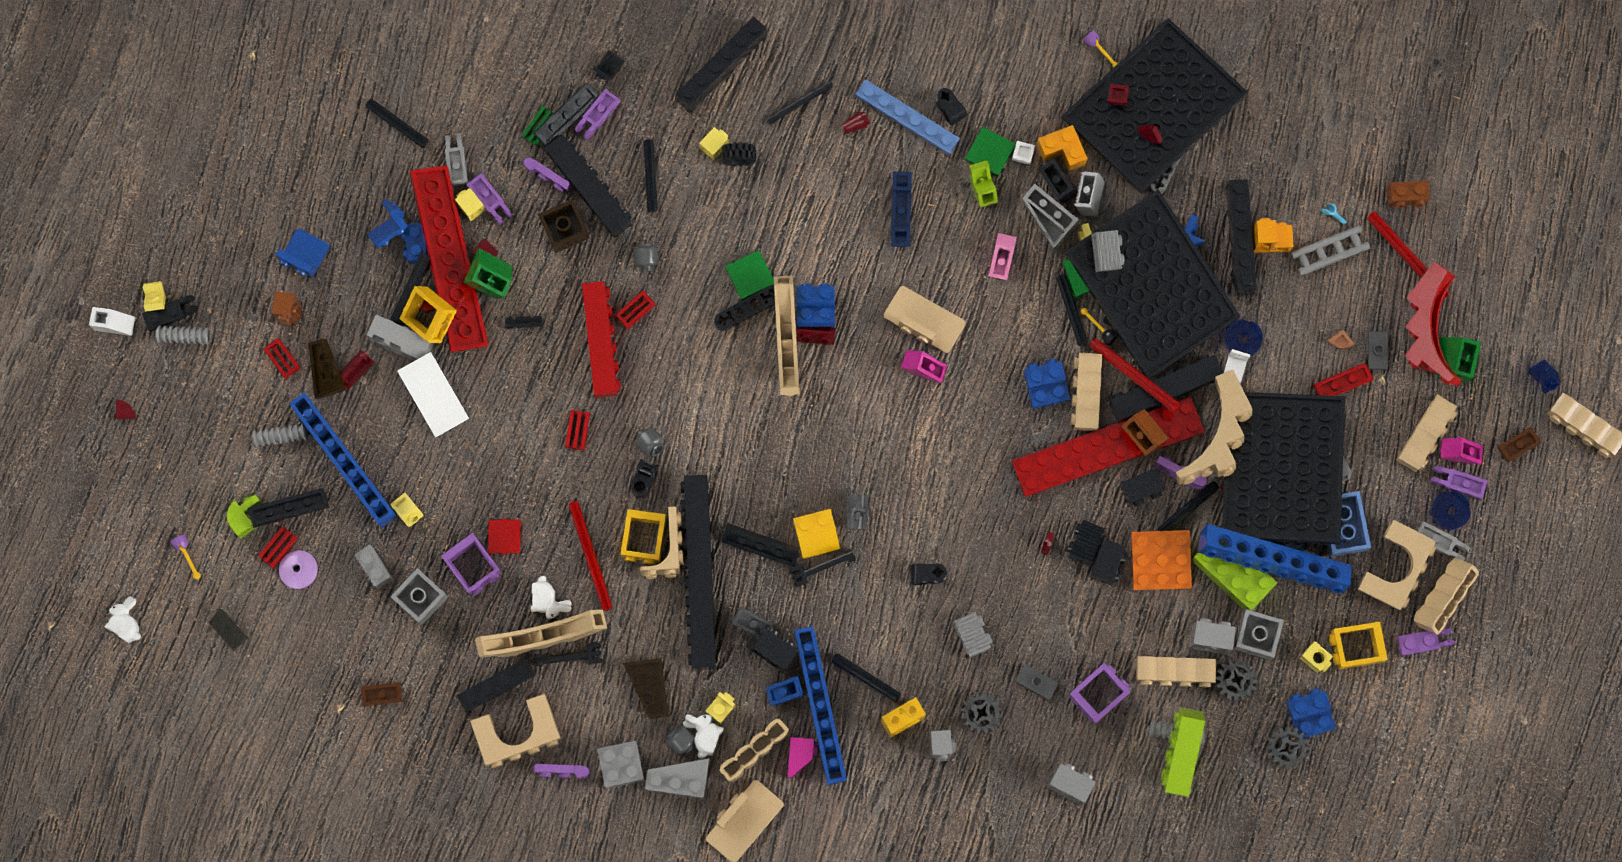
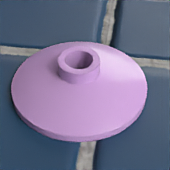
M301 550L288 553L279 565L281 580L284 584L294 589H302L313 583L318 573V566L314 557L308 552ZM296 565L300 566V570L298 572L294 571V567Z

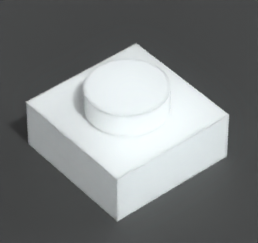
M1017 141L1012 161L1030 165L1035 145Z

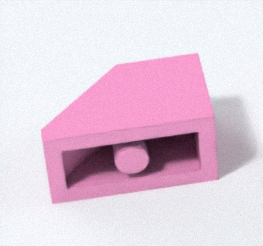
M998 233L989 272L990 277L1007 280L1017 237Z

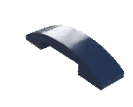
M893 171L891 247H910L912 172Z

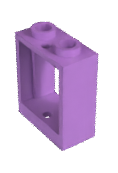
M473 533L441 555L469 595L473 593L477 595L484 589V585L488 582H495L499 579V574L502 573ZM476 545L493 568V571L470 587L452 562Z
M1103 663L1068 695L1094 725L1130 693L1128 690L1130 686L1125 680H1119L1115 675L1117 672L1110 664L1106 665ZM1103 671L1119 688L1122 694L1098 714L1079 692Z

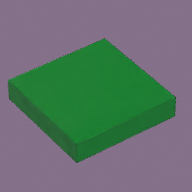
M982 127L965 161L976 164L987 160L990 173L999 177L1016 144Z
M760 251L725 266L741 301L769 286H774V279Z

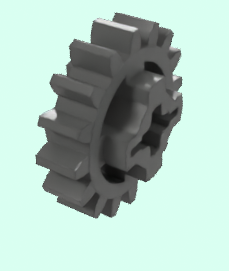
M1236 659L1233 664L1231 660H1228V666L1223 663L1221 665L1223 670L1216 671L1220 676L1216 677V681L1219 684L1215 687L1221 688L1222 691L1219 694L1223 695L1225 693L1226 700L1233 697V702H1236L1239 697L1241 701H1244V695L1250 697L1252 696L1250 691L1256 690L1253 684H1257L1258 680L1253 679V677L1257 673H1251L1253 666L1247 668V661L1240 664L1239 659ZM1237 668L1242 669L1245 673L1239 672ZM1228 670L1229 676L1226 680H1223L1224 674ZM1234 676H1235L1236 679H1238V678L1240 679V682L1238 683V685H1237L1236 682H1234V683L1232 682V679H1234ZM1249 680L1248 687H1247V689L1244 691V686H1243V685H1244V683H1245L1246 681ZM1229 687L1233 689L1235 693L1229 691L1227 688Z
M976 692L975 698L971 695L968 696L969 702H963L966 708L960 709V712L964 713L960 719L966 720L963 726L969 725V732L975 729L977 735H979L980 731L987 735V729L993 732L995 730L993 725L999 726L1000 723L997 719H1002L1003 717L998 714V712L1002 711L1001 707L997 708L999 700L993 702V695L987 698L986 692L982 696H979V693ZM976 701H985L982 705L973 704ZM986 706L984 712L986 717L982 716L981 718H979L978 721H976V719L978 718L977 710L981 711ZM990 706L994 709V717L990 714ZM968 710L973 713L974 719L972 722L969 719ZM981 722L990 723L987 726H978Z
M1287 726L1286 730L1279 727V733L1273 731L1274 737H1268L1271 744L1266 745V748L1271 749V751L1267 754L1268 756H1274L1272 759L1273 763L1279 761L1278 766L1280 768L1283 764L1286 765L1287 769L1290 768V764L1297 768V762L1299 761L1303 764L1302 757H1308V754L1305 753V750L1310 749L1309 746L1305 745L1308 739H1302L1304 733L1300 732L1298 734L1297 727L1293 731H1291L1290 726ZM1287 734L1293 735V736L1297 737L1298 739H1295V740L1289 739L1288 736H1287ZM1281 738L1279 746L1275 748L1276 741ZM1286 743H1289V745H1293L1292 747H1290V752H1288L1286 749L1283 750V748H1285ZM1301 747V751L1299 755L1296 757L1295 753L1297 749ZM1279 756H1288L1289 760L1281 759Z

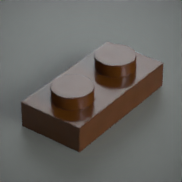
M1532 427L1502 443L1497 448L1505 461L1509 463L1540 445L1541 441Z
M400 682L361 687L363 707L403 702Z

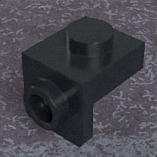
M608 50L599 65L594 66L593 70L597 72L596 75L600 79L611 80L614 79L625 61L613 51Z

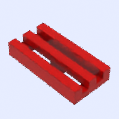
M641 291L615 314V317L629 330L656 304L644 291ZM643 297L645 298V300H643V301H642L636 308H634L628 315H626L624 318L621 317V316H622L624 313H626L633 305H635L641 298H643ZM648 302L650 303V304H649L647 307H645L638 315H636L630 322L627 323V321H628L634 314H636L642 307H644Z
M279 338L263 348L285 380L301 369ZM275 345H280L295 367H290ZM271 348L288 369V372L285 373L269 351Z
M571 410L565 448L585 451L590 412ZM577 416L574 442L571 445L574 417ZM583 416L585 417L581 446H578L581 418Z
M282 526L258 557L274 569L298 538ZM284 533H286L284 537L279 541V543L274 547V549L270 552V554L267 557H265V555L275 545L279 538ZM289 537H291L292 539H291V540L288 542V544L283 548V550H282V551L279 553V555L274 559V561L271 562L270 560L272 559V557H273V556L276 554V552L281 548V546L286 542V540H287Z

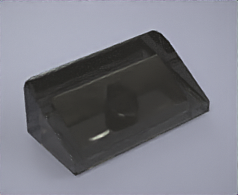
M222 608L208 622L234 651L249 638Z

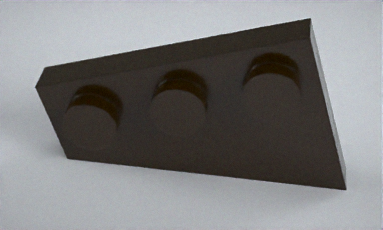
M319 339L308 343L314 398L323 399L345 391V385L327 339Z
M662 658L623 663L648 718L669 717Z

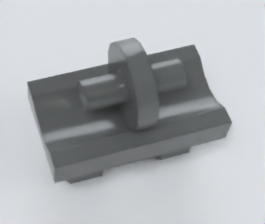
M849 494L847 529L866 530L869 495Z

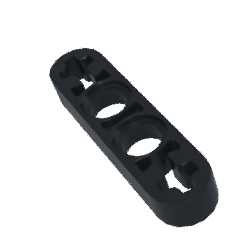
M769 286L718 313L714 318L717 330L726 331L775 305V299L772 297L766 299L767 304L764 303V299L761 297L762 295H764V298L769 297L770 291L775 293L774 286ZM755 299L760 300L762 303L758 309L751 307V302ZM738 308L745 311L744 316L741 318H737L734 315V311ZM728 313H731V317L734 320V322H731V319H729L726 321L725 326H723L722 324L718 325V323L720 322V318L725 320L729 318Z

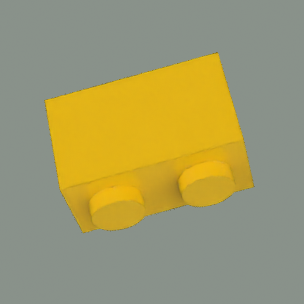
M831 509L793 518L803 559L840 550Z

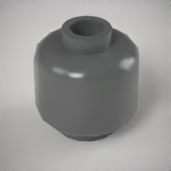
M652 243L637 244V247L634 248V265L641 267V271L653 270V266L659 263L658 249Z
M653 428L643 429L637 434L636 446L648 457L657 456L664 449V438Z
M674 726L665 736L667 739L666 745L677 755H681L684 752L688 754L695 746L693 744L694 735L684 726Z

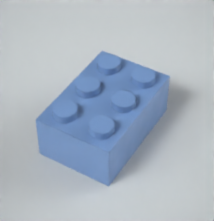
M1360 491L1342 494L1340 545L1326 544L1329 557L1366 552L1371 548Z

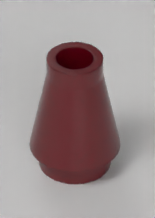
M858 111L841 125L845 133L848 134L867 128L870 122L864 111Z

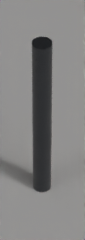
M830 81L824 83L766 118L768 124H772L833 87Z

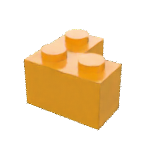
M1073 125L1038 138L1037 148L1043 162L1061 155L1068 172L1086 165L1087 156Z
M1261 218L1255 223L1252 229L1254 253L1290 252L1292 250V225H1287L1284 222L1276 223V220H1271L1270 218Z

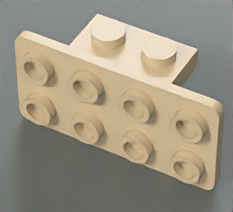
M901 286L884 313V318L899 326L903 332L913 334L919 341L925 344L928 343L944 353L951 351L966 325L965 320L905 286Z
M754 780L744 793L742 792L740 795L735 794L729 802L732 805L727 811L723 809L716 817L719 819L717 825L706 837V841L730 862H737L784 806L783 801L758 780Z

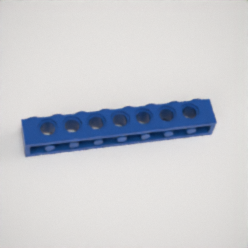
M304 392L291 401L289 404L380 527L383 528L397 518L395 512L307 394Z
M1207 524L1200 532L1198 553L1204 554L1207 557H1215L1228 563L1242 565L1245 568L1257 569L1260 572L1271 573L1280 578H1288L1298 583L1313 585L1315 588L1327 589L1333 593L1342 594L1350 587L1352 565Z
M814 626L794 630L827 786L847 782Z

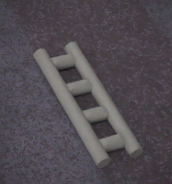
M1358 225L1290 252L1291 258L1299 257L1303 266L1298 269L1299 275H1305L1370 249L1369 243L1362 244L1358 237V233L1362 232L1361 226ZM1350 237L1355 247L1344 251L1340 240ZM1333 244L1337 254L1327 258L1323 247ZM1316 250L1320 261L1310 264L1306 254Z

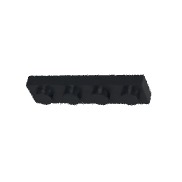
M585 83L539 126L533 134L546 147L585 112L599 95L588 83Z
M324 488L250 507L248 508V513L253 528L327 509L329 504Z
M727 523L722 542L792 567H795L801 549Z
M525 658L458 694L457 697L465 712L468 713L536 675Z

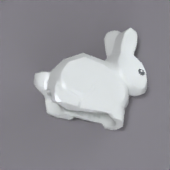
M540 576L537 582L532 583L533 605L531 606V612L545 613L546 619L550 620L557 617L560 612L566 613L571 611L572 603L569 600L555 601V590L546 581L545 576Z
M131 596L123 604H116L110 608L109 612L112 617L105 625L106 629L111 632L113 631L128 643L141 638L136 619L129 615V610L136 604V599Z
M687 714L683 725L697 730L694 742L698 750V758L703 759L707 755L712 756L724 728L711 723L712 716L705 714L696 718Z

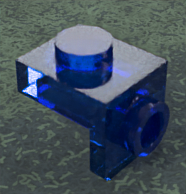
M1545 359L1529 369V374L1541 385L1544 394L1555 390L1560 385L1559 373Z

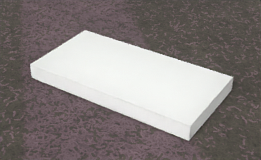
M431 352L397 370L435 438L469 419Z

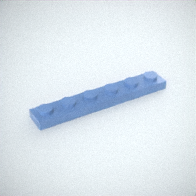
M866 79L855 94V97L948 155L951 154L960 140L959 137Z

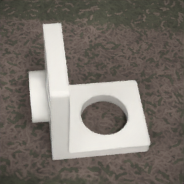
M1232 349L1228 355L1224 373L1234 370L1239 383H1241L1250 354Z

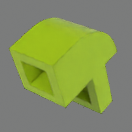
M988 161L969 165L970 182L980 208L997 203L996 187L991 179Z
M256 495L246 497L241 505L234 500L228 508V523L241 539L255 529L248 516V508L263 504Z

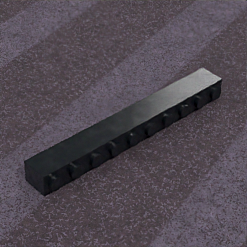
M707 475L684 476V481H681V493H685V500H681L682 512L686 513V519H682V529L686 531L687 538H683V550H687V557L684 558V569H688V577H685V588H689V596H685L686 608L690 607V615H686L687 627L691 628V634H687V644L691 646L692 654H688V665H692L693 670L716 669L708 477Z

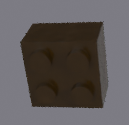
M573 199L538 214L554 253L590 239Z

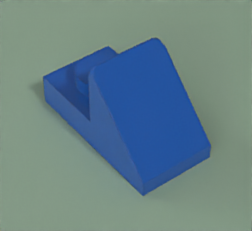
M1192 214L1185 227V231L1195 247L1202 246L1204 240L1194 236L1199 227V224L1196 223L1199 217Z
M798 676L766 687L771 706L800 699L803 696Z

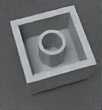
M418 568L390 596L421 626L448 598Z
M1246 609L1242 613L1233 650L1272 660L1275 657L1284 620Z
M1200 618V621H1196L1192 625L1189 649L1228 655L1233 650L1236 627L1231 626L1229 622L1215 624L1210 619Z
M636 740L597 749L606 789L645 781Z
M1060 763L1047 788L1081 806L1084 805L1096 783L1092 780L1093 776L1085 772L1080 774L1074 771L1075 767L1068 763Z

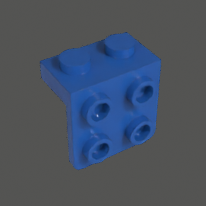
M388 199L381 203L391 215V218L368 234L376 248L387 245L391 238L402 234L405 228L408 227L403 220L404 213L395 202L391 203Z
M297 229L284 251L279 249L275 256L279 260L278 263L286 268L290 266L296 269L295 272L313 278L330 246L315 236Z

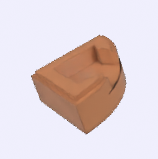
M1344 330L1327 341L1332 347L1337 349H1348L1355 345Z

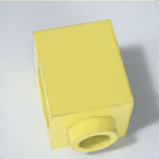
M714 127L699 143L700 149L712 160H715L722 153V146L729 143L728 135L720 129L718 131Z
M470 188L467 191H461L455 199L459 208L470 221L486 211L482 202Z
M1314 641L1300 656V659L1316 673H1319L1321 670L1325 672L1332 664L1330 659L1333 656ZM1314 654H1319L1322 657L1321 663H1316L1313 660Z

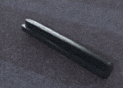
M369 99L365 105L367 109L421 148L428 144L429 141L425 136L375 100Z
M644 140L647 210L652 213L658 211L653 140Z
M424 253L419 255L390 318L391 321L401 324L402 320L399 318L403 308L406 306L412 290L415 286L419 285L430 261L429 255Z
M1058 275L1056 280L1078 346H1084L1088 343L1067 275Z
M1211 481L1158 527L1157 530L1171 531L1219 489L1218 484L1215 481Z
M839 653L834 655L832 663L890 700L896 702L899 699L900 692Z

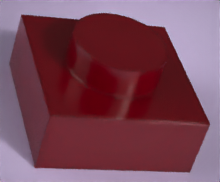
M1110 84L1108 104L1126 106L1129 86Z
M486 239L471 251L474 256L478 249L495 257L499 254Z

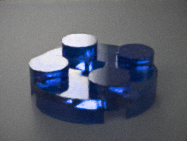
M1245 319L1236 320L1229 325L1224 334V343L1229 352L1233 349L1250 354L1251 357L1259 351L1262 345L1263 333L1260 327L1252 321H1246ZM1240 334L1248 336L1247 343L1239 341Z
M1443 492L1432 502L1430 514L1438 526L1452 531L1467 523L1471 514L1468 499L1459 492ZM1453 506L1456 512L1455 515H1449L1446 507L1450 508Z

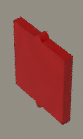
M503 518V520H489L488 554H503L504 556L506 554H520L521 520H507L506 518Z

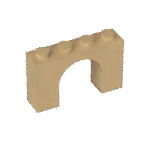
M1391 520L1383 538L1402 547L1408 553L1411 562L1408 574L1404 579L1391 583L1369 572H1364L1356 589L1396 610H1401L1402 608L1405 609L1410 600L1408 595L1411 590L1414 591L1419 583L1416 579L1419 573H1424L1428 565L1425 563L1428 556L1431 557L1435 552L1436 546L1434 544L1436 541L1395 520Z
M545 694L526 700L533 719V731L531 736L522 744L507 745L503 743L497 735L489 714L470 721L487 767H499L503 765L502 762L509 759L510 762L518 760L524 753L528 752L529 755L540 751L539 748L547 746V748L556 746L558 741L562 740Z

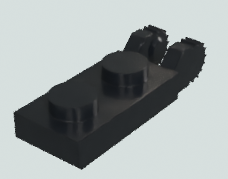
M193 295L165 304L164 309L142 313L148 331L152 332L158 326H167L198 312L197 306H191L184 310L181 307L194 301Z

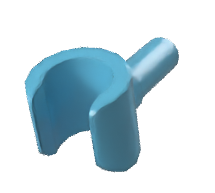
M1325 204L1329 210L1321 209L1324 215H1332L1343 225L1347 222L1336 212L1337 208L1334 204Z

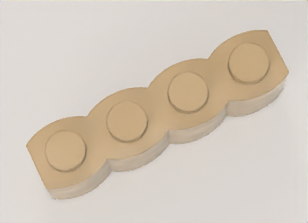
M1079 353L1078 358L1074 357V369H1077V376H1073V387L1076 388V395H1072L1071 405L1075 406V413H1071L1070 424L1074 425V430H1098L1102 354Z
M1565 393L1559 395L1547 413L1552 422L1564 425L1568 433L1581 437L1585 445L1594 446L1598 449V453L1605 458L1615 456L1622 446L1621 431L1612 427L1605 420L1596 416Z
M1437 394L1396 461L1414 472H1417L1419 469L1423 470L1428 463L1427 455L1429 453L1433 454L1438 446L1436 444L1438 437L1442 438L1448 430L1445 427L1448 421L1452 422L1456 417L1457 412L1455 410L1457 406Z
M1454 558L1448 563L1445 573L1436 581L1435 589L1426 596L1424 605L1415 613L1414 622L1420 628L1438 635L1444 629L1447 620L1455 612L1458 603L1465 597L1468 588L1476 580L1479 573L1476 567L1458 558Z
M1138 656L1136 658V681L1140 682V685H1152V682H1160V686H1172V683H1180L1179 686L1191 687V684L1195 683L1199 684V687L1209 688L1211 684L1216 683V659Z
M780 719L772 721L764 732L755 735L750 744L740 748L735 757L726 760L721 765V774L729 783L737 780L744 770L756 764L759 757L769 753L774 744L783 741L787 737L789 729Z

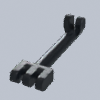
M849 549L841 555L805 570L800 564L789 569L790 573L798 571L799 574L792 576L793 581L801 578V581L795 583L796 588L809 583L808 576L846 560L849 563L853 562L856 558L852 549Z
M600 643L587 644V651L544 657L542 654H535V666L588 659L589 665L603 663L601 658L594 659V656L602 655L601 651H593V649L600 648L601 645Z

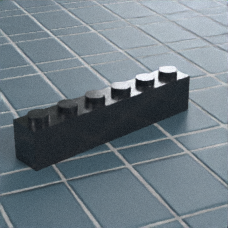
M753 16L676 93L677 102L691 113L767 37V28Z
M562 134L544 147L546 154L611 236L616 238L632 226L630 220L632 216L626 209L622 210L619 206L621 204L619 199L615 195H610L607 191L609 190L607 184L603 180L601 182L596 177L598 174L592 166L588 167L585 161L587 160L581 152L577 153L572 140L569 137L566 139Z
M1248 179L1229 180L1226 185L1234 296L1254 295L1257 285Z
M1207 354L1198 359L1199 362L1194 364L1188 362L1182 365L1178 371L1172 369L1163 374L1164 377L1159 379L1153 377L1150 380L1171 397L1177 399L1214 383L1215 377L1223 374V371L1216 356L1212 355L1209 357ZM1139 385L1129 388L1127 393L1122 394V392L1112 395V399L1108 403L1117 423L1130 419L1143 409L1149 411L1163 405Z

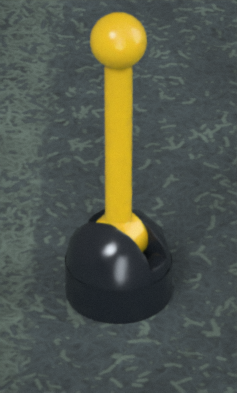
M1087 308L1081 309V314L1086 315L1103 332L1102 340L1107 346L1111 345L1118 338V334L1114 330H1105L1088 313Z

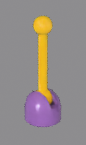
M1095 30L1091 31L1083 39L1088 46H1096L1111 62L1113 68L1118 64L1099 45V36Z
M185 534L171 540L173 547L183 552L193 572V578L199 579L201 574L196 571L186 551L188 540Z

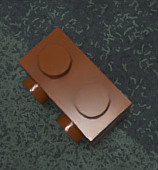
M1428 180L1390 183L1386 188L1388 207L1403 208L1405 206L1422 207L1426 205L1430 199Z
M275 291L271 314L282 326L290 327L291 324L297 325L298 320L302 317L301 302L295 294Z
M1145 409L1133 415L1122 425L1123 429L1145 456L1158 449L1169 439Z

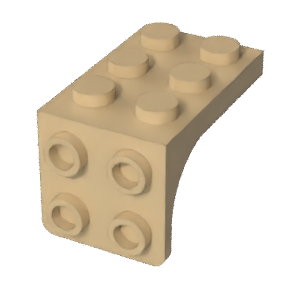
M668 507L669 554L658 565L640 567L641 575L645 576L646 579H656L657 575H665V578L677 577L676 574H681L680 565H684V556L679 546H683V536L678 527H682L681 512H677L676 507Z

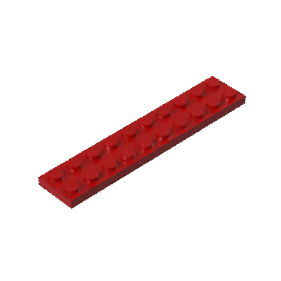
M448 166L411 170L409 172L427 253L430 257V266L438 296L457 310L446 332L450 353L485 348L488 346L476 289L464 283L470 269V262Z
M1191 397L1178 401L1180 407L1176 412H1172L1166 406L1148 412L1169 438L1155 451L1205 433ZM1129 419L1013 460L1012 465L1024 496L1028 497L1143 456L1144 453L1122 427Z

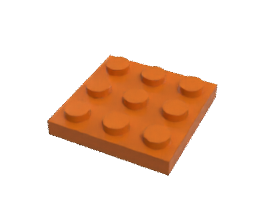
M1190 530L1131 532L1133 590L1192 588Z

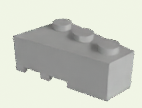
M1036 184L1023 197L1024 204L1055 252L1077 226L1079 220Z
M375 315L367 333L372 344L414 361L430 353L434 345L413 332L411 328L400 326L379 315Z
M710 759L648 769L645 790L704 799Z

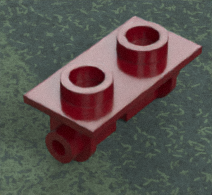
M797 327L796 342L834 345L835 328L818 327L817 331L814 330V327Z
M362 350L340 371L343 383L348 390L375 363Z

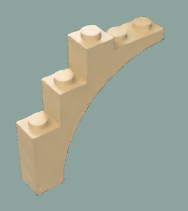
M793 276L774 277L780 395L794 396L795 394H800Z
M1234 370L1215 377V385L1220 396L1222 409L1218 431L1209 447L1199 458L1176 472V480L1179 485L1183 483L1185 485L1190 484L1195 478L1200 476L1207 477L1213 471L1220 477L1222 475H1231L1236 470V462L1230 448L1236 449L1244 443V434L1238 421L1244 422L1252 416V407Z
M603 609L589 610L537 627L496 635L480 636L475 638L479 658L491 656L509 657L517 656L533 649L548 648L560 642L576 641L607 629Z

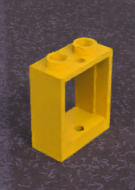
M415 286L399 319L428 343H442L457 310L429 287ZM424 300L437 309L429 328H426L415 319Z
M627 510L620 554L622 558H625V561L636 562V560H643L644 564L655 565V562L660 563L667 520L666 514ZM632 521L659 524L655 554L627 551Z
M1380 622L1337 628L1330 631L1329 642L1334 647L1335 652L1333 654L1334 665H1337L1338 670L1382 663L1388 660ZM1370 630L1375 657L1345 662L1340 634Z
M915 697L882 716L881 723L889 737L892 738L922 721L926 713Z

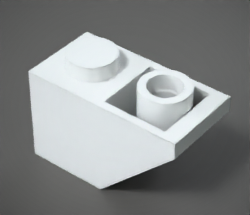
M93 307L89 326L95 331L132 336L135 317L111 309Z

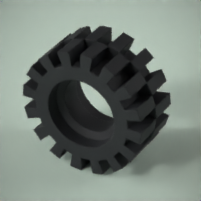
M742 142L723 145L722 163L728 164V166L733 165L734 167L753 165V163H756V146L748 143L743 144Z

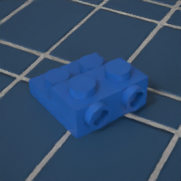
M421 223L407 224L408 227L402 233V240L406 241L407 247L403 248L404 259H408L409 264H416L421 253L428 255Z
M804 283L800 287H796L797 327H835L834 286H830L828 283H822L819 286H811L808 283Z
M1056 359L1046 361V365L1042 366L1034 363L1028 365L1027 369L1024 370L1023 374L1032 409L1070 401L1062 361L1057 362Z
M1320 688L1308 691L1309 695L1304 697L1301 694L1290 696V701L1286 702L1293 728H1298V734L1300 732L1304 733L1302 739L1336 729L1326 691L1320 692Z

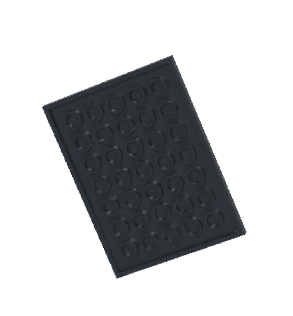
M1167 18L1062 115V119L1069 126L1073 125L1076 133L1142 194L1248 95V91L1174 22ZM1110 84L1129 86L1126 106L1108 104ZM1145 125H1156L1163 141L1160 144H1155L1146 140L1138 132V128Z
M1159 189L1093 232L1118 230V235L1122 237L1120 254L1124 255L1122 269L1103 272L1095 271L1092 234L1064 252L1143 375L1148 379H1151L1241 317Z
M1244 392L1252 407V416L1244 422L1238 421L1244 434V443L1236 449L1230 448L1236 462V470L1231 475L1224 477L1222 528L1265 541L1340 545L1345 396Z

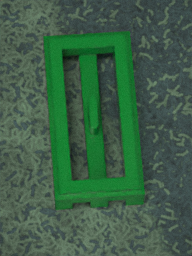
M544 106L541 107L521 135L522 138L536 147L541 142L538 139L536 141L533 140L535 138L533 132L530 137L528 135L544 113L545 116L535 130L553 114L551 110H547Z

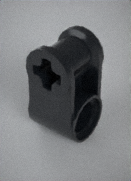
M943 88L938 91L935 103L951 126L968 116L965 107L958 101L950 89Z
M640 459L631 482L632 494L635 497L644 498L647 496L652 482L657 475L659 465L653 466ZM638 484H643L645 489L639 492L635 490V487Z
M917 563L910 565L911 585L939 584L944 582L947 577V570L942 564ZM937 569L940 570V573H944L940 575V578H936V574H933L936 573Z

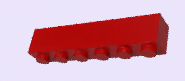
M605 281L582 284L594 396L595 398L618 396V390H621L620 378L616 379L619 365L618 360H614L613 354L617 353L616 341L612 342L611 336L615 334L614 323H610L609 316H613L612 305H608L607 298H611L609 286L606 287Z

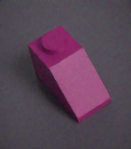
M906 350L901 368L915 376L942 383L947 365L923 351Z
M1464 438L1442 439V446L1440 447L1441 458L1451 462L1482 465V445Z
M790 738L788 778H793L813 761V756H817L818 744H814V739Z

